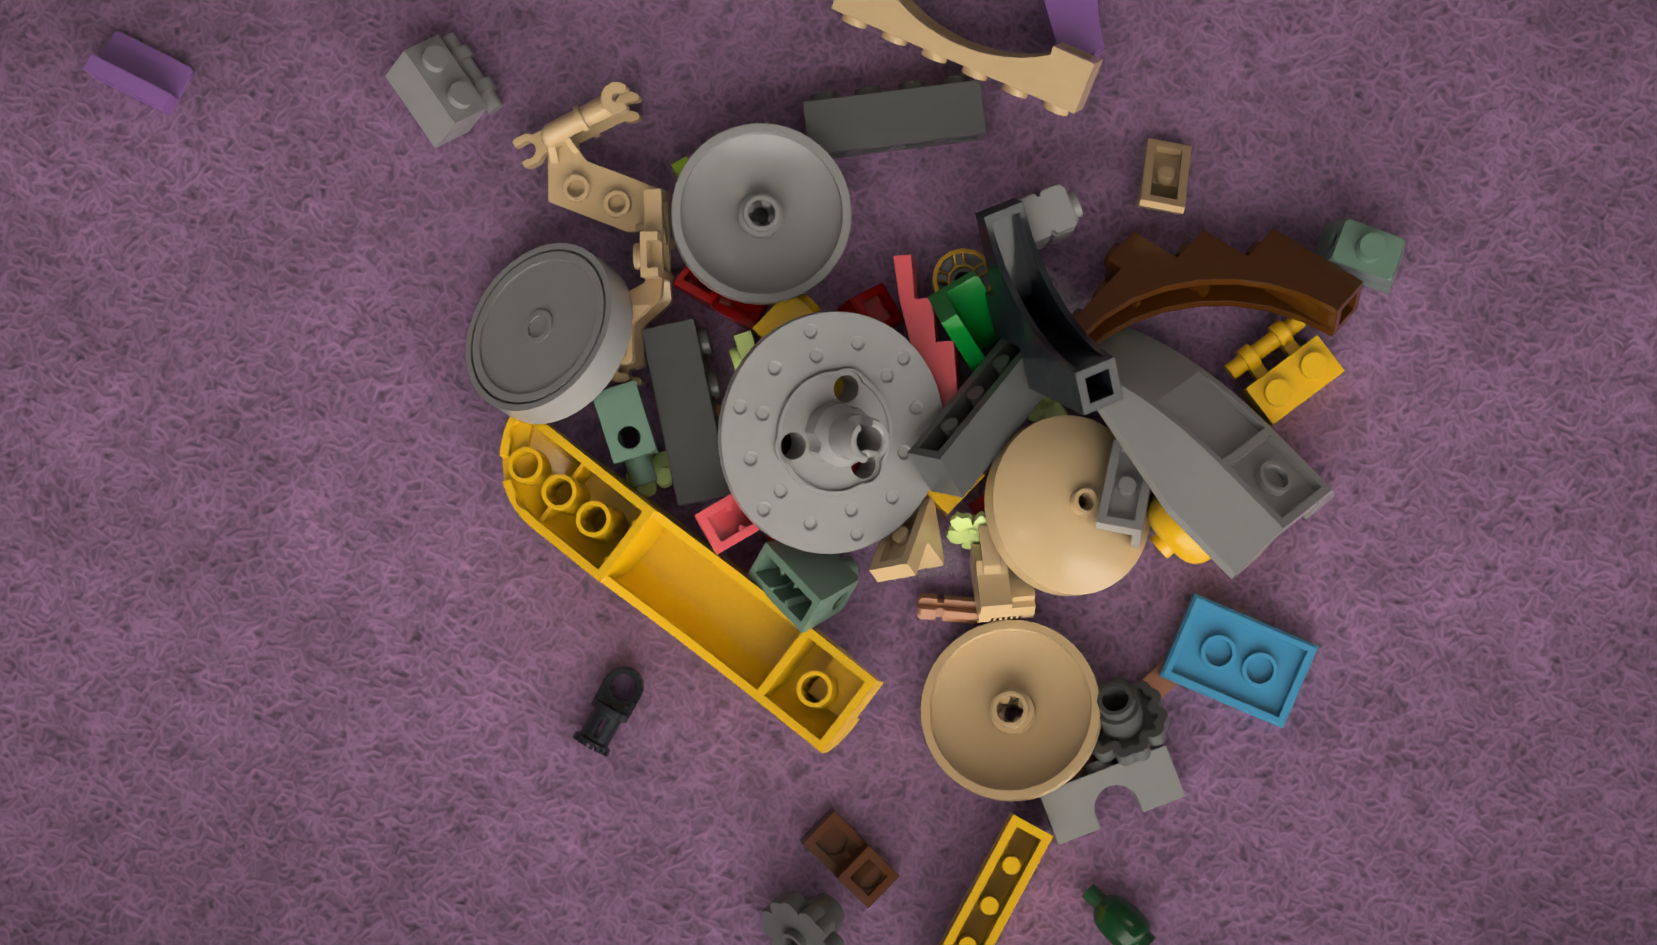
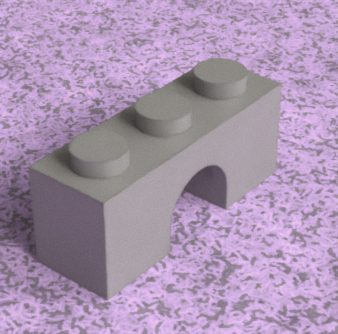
M1166 745L1150 746L1151 755L1147 760L1136 761L1129 766H1123L1118 761L1102 763L1098 760L1085 764L1087 773L1072 778L1066 784L1047 795L1038 797L1055 843L1060 845L1101 829L1095 814V801L1099 793L1109 786L1122 785L1132 793L1141 812H1146L1185 797Z

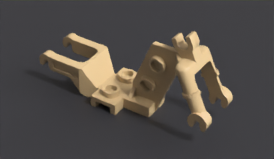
M611 82L604 87L601 96L580 107L579 105L573 106L572 111L546 123L541 131L535 134L525 133L515 138L512 143L517 149H521L528 144H534L536 148L534 156L522 162L526 169H534L542 165L546 157H548V201L550 203L622 231L640 233V243H635L633 246V264L635 270H640V277L644 278L645 282L629 291L633 311L630 340L623 360L611 379L621 384L635 380L640 387L643 386L644 380L639 377H633L632 371L635 369L640 370L647 366V356L641 330L648 329L649 325L660 317L673 302L672 285L676 277L671 274V249H675V240L671 239L670 193L662 188L654 187L591 163L581 153L579 144L595 136L596 139L602 136L601 133L622 122L636 124L642 121V116L638 112L629 111V106L641 103L642 97L632 91L629 92V87L621 82Z

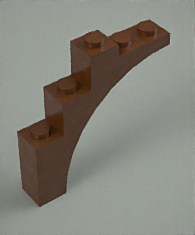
M1272 229L1261 242L1258 240L1254 241L1245 254L1203 230L1191 243L1185 242L1175 256L1133 231L1122 244L1116 243L1110 248L1104 259V266L1106 267L1105 280L1098 285L1092 300L1084 309L1077 308L1072 313V316L1097 345L1131 324L1165 312L1194 307L1221 306L1268 311L1301 321L1333 337L1358 309L1363 281L1275 229Z

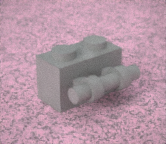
M454 32L447 34L442 39L439 35H436L404 50L385 76L435 148L469 132L486 110L491 115L504 105L495 93L497 86L490 76L484 77L472 60L475 55L467 44L462 45Z

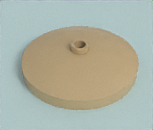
M1060 415L1024 426L1015 432L995 457L987 476L984 498L985 516L995 548L1006 565L1020 579L1045 593L1058 596H1079L1095 593L1112 586L1121 580L1136 564L1148 538L1150 524L1147 516L1140 548L1131 547L1132 535L1096 529L1113 439L1116 438L1109 428L1094 420L1074 415Z
M1002 620L986 623L967 631L955 639L933 664L926 679L921 699V723L924 737L938 765L948 776L965 789L979 796L998 801L1014 802L1035 799L1047 795L1066 784L1081 770L1092 754L1101 729V712L1097 704L1100 688L1096 676L1083 654L1074 644L1055 630L1024 620ZM1013 707H1019L1023 711L1022 716L1015 717L1013 722L1009 721V710Z

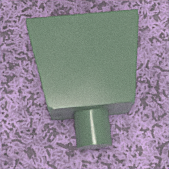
M1342 218L1324 224L1314 253L1362 280L1364 286L1389 294L1405 252L1406 240L1353 219Z
M633 380L604 389L593 401L613 463L616 466L625 464L632 488L658 481L651 456L660 452L639 385ZM628 431H636L640 442L633 448H626L623 436Z
M777 540L768 541L764 544L747 574L801 633L807 632L839 613L859 582L858 565L852 557H839L837 554H818L802 551Z

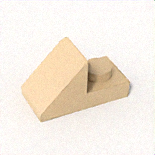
M1148 138L1144 153L1142 178L1135 207L1175 215L1184 213L1192 146Z
M931 497L924 498L915 512L898 529L879 541L869 568L877 582L915 576L917 571L943 566L944 555L936 507Z

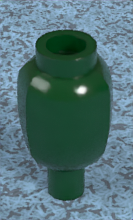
M1094 883L1081 896L1094 908L1093 918L1096 926L1113 945H1150L1156 938L1150 932L1151 926L1148 918L1124 897L1119 895L1106 896Z

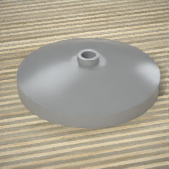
M752 123L740 125L720 132L707 140L685 163L677 179L671 202L672 233L677 249L686 266L694 276L712 291L723 297L746 304L769 305L792 300L813 289L831 272L839 261L847 244L851 228L850 194L846 181L836 162L826 150L810 137L789 127L777 124ZM753 211H764L767 215V222L764 225H760L758 221H752L751 214Z

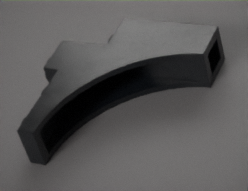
M1013 198L975 213L992 291L985 293L993 332L994 335L1021 348L1029 388L1082 415H1087L1122 400L1123 394L1115 357L1103 350L1088 336L1062 301L1036 247L1023 201Z

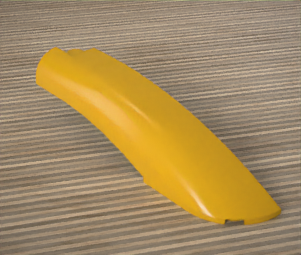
M511 416L509 417L500 445L504 475L502 483L515 511L532 529L597 581L603 583L708 662L821 753L829 752L848 735L860 720L858 718L860 713L884 682L856 661L850 653L816 626L807 632L801 633L766 596L765 592L749 578L748 573L722 553L716 555L712 546L650 498L643 496L636 488H632L626 480L549 423L529 424L514 419Z

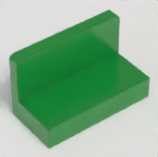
M970 271L930 295L928 299L941 324L974 372L986 357L983 350L999 341L1001 337L994 335L985 296V293L988 291L977 273Z

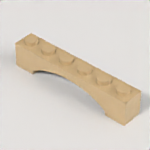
M834 0L831 9L843 14L842 21L852 26L866 29L868 24L882 30L881 37L891 43L906 46L907 42L919 46L923 48L921 54L930 60L945 64L947 59L962 65L961 71L964 74L981 81H986L987 77L1002 82L1004 83L1002 90L1019 98L1026 99L1028 94L1044 101L1043 108L1061 116H1067L1069 112L1075 114L1084 108L1103 59L1064 42L1054 45L1051 52L1015 53L986 47L967 40L943 27L928 16L913 0Z

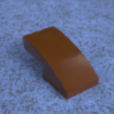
M832 808L800 839L803 845L867 908L900 877Z

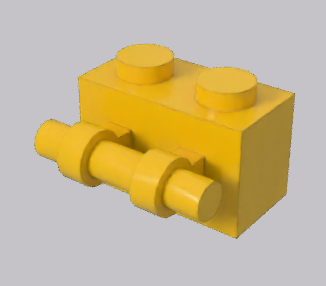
M1287 318L1283 322L1281 320L1275 321L1267 327L1268 333L1251 346L1248 344L1243 345L1235 351L1236 357L1224 365L1225 370L1233 380L1246 371L1255 380L1254 383L1239 394L1247 405L1269 426L1274 425L1345 371L1318 335L1300 347L1293 336L1305 328L1306 324L1291 318ZM1280 347L1287 358L1268 371L1261 360Z

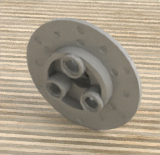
M816 312L800 316L776 327L757 342L742 359L727 386L722 401L718 424V451L722 471L733 498L748 519L761 531L787 546L802 551L818 554L847 553L882 540L898 529L915 512L929 491V487L907 452L943 410L937 384L925 360L916 348L892 327L871 317L851 312ZM841 377L844 388L842 394L836 398L834 384ZM789 433L792 444L790 450L783 455L781 442L784 436ZM861 462L859 469L853 473L851 466Z

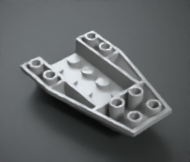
M1128 327L1099 344L1103 350L1115 357L1123 399L1097 410L1166 513L1231 579L1257 560L1276 537L1301 517L1308 519L1334 497L1333 489L1252 408L1219 380L1182 354Z

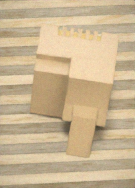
M987 524L978 525L980 544H971L969 556L978 623L991 622L992 618L993 621H996V618L1002 621L1003 617L1004 620H1007L1008 617H1010V620H1013L1014 616L1015 619H1018L1019 616H1021V619L1034 618L1036 607L1034 587L1020 579L1006 565L995 548Z

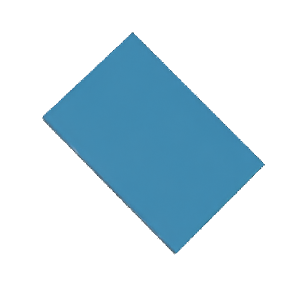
M1193 592L1158 675L1283 728L1319 646Z

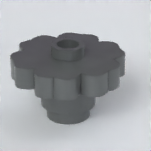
M1119 677L1110 682L1100 683L1097 704L1101 712V729L1091 755H1095L1096 759L1102 763L1110 762L1116 758L1123 766L1132 765L1136 761L1147 760L1151 755L1150 746L1163 744L1167 737L1166 731L1170 726V720L1166 710L1163 708L1160 692L1151 688L1143 680L1129 685L1124 678Z
M782 892L761 913V927L772 938L770 945H845L842 937L837 934L841 929V922L844 920V911L841 905L828 894L821 893L805 899L797 892Z

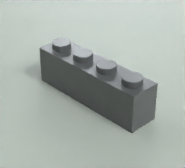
M955 75L943 78V84L925 86V81L916 80L900 83L898 85L899 90L881 92L880 86H867L855 89V95L837 97V92L832 91L815 93L810 96L811 101L802 102L806 136L817 142L828 152L832 159L985 140L987 130L980 80L969 81L968 75Z
M694 318L643 329L641 332L677 505L687 507L723 499L731 494L722 471L718 451L719 416H717L715 398L722 397V389L717 371L710 372L707 355L713 353L709 330L707 327L701 328L700 322Z
M1001 338L907 452L930 491L963 498L1044 398V395L1029 388L1021 348Z

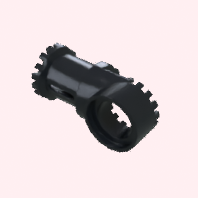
M619 667L611 671L604 679L591 702L594 708L581 731H575L572 737L584 746L589 744V749L592 750L594 747L595 752L608 756L611 751L608 745L620 724L627 723L643 695L644 680L641 674L630 667ZM620 674L629 675L636 682V693L628 700L618 699L611 691L613 679ZM606 718L604 726L602 727L599 735L596 736V731L598 730L603 719Z

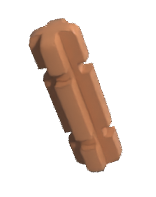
M922 593L919 595L917 616L920 619L935 621L936 617H942V621L978 624L974 597L944 595V599H939L938 594Z

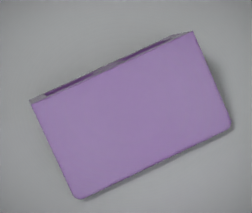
M120 31L113 33L101 58L90 54L83 67V70L93 78L169 116H172L194 73L190 66Z

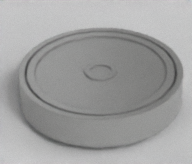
M569 243L543 245L524 253L512 261L495 277L482 295L468 328L465 359L469 378L477 393L486 402L512 418L529 424L556 422L577 413L587 406L610 382L620 366L628 347L632 330L633 311L631 297L624 280L614 268L580 246Z

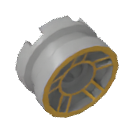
M965 248L949 251L940 258L934 268L931 282L933 294L954 282L956 275H965L970 271L977 273L988 292L992 291L985 256L975 250Z

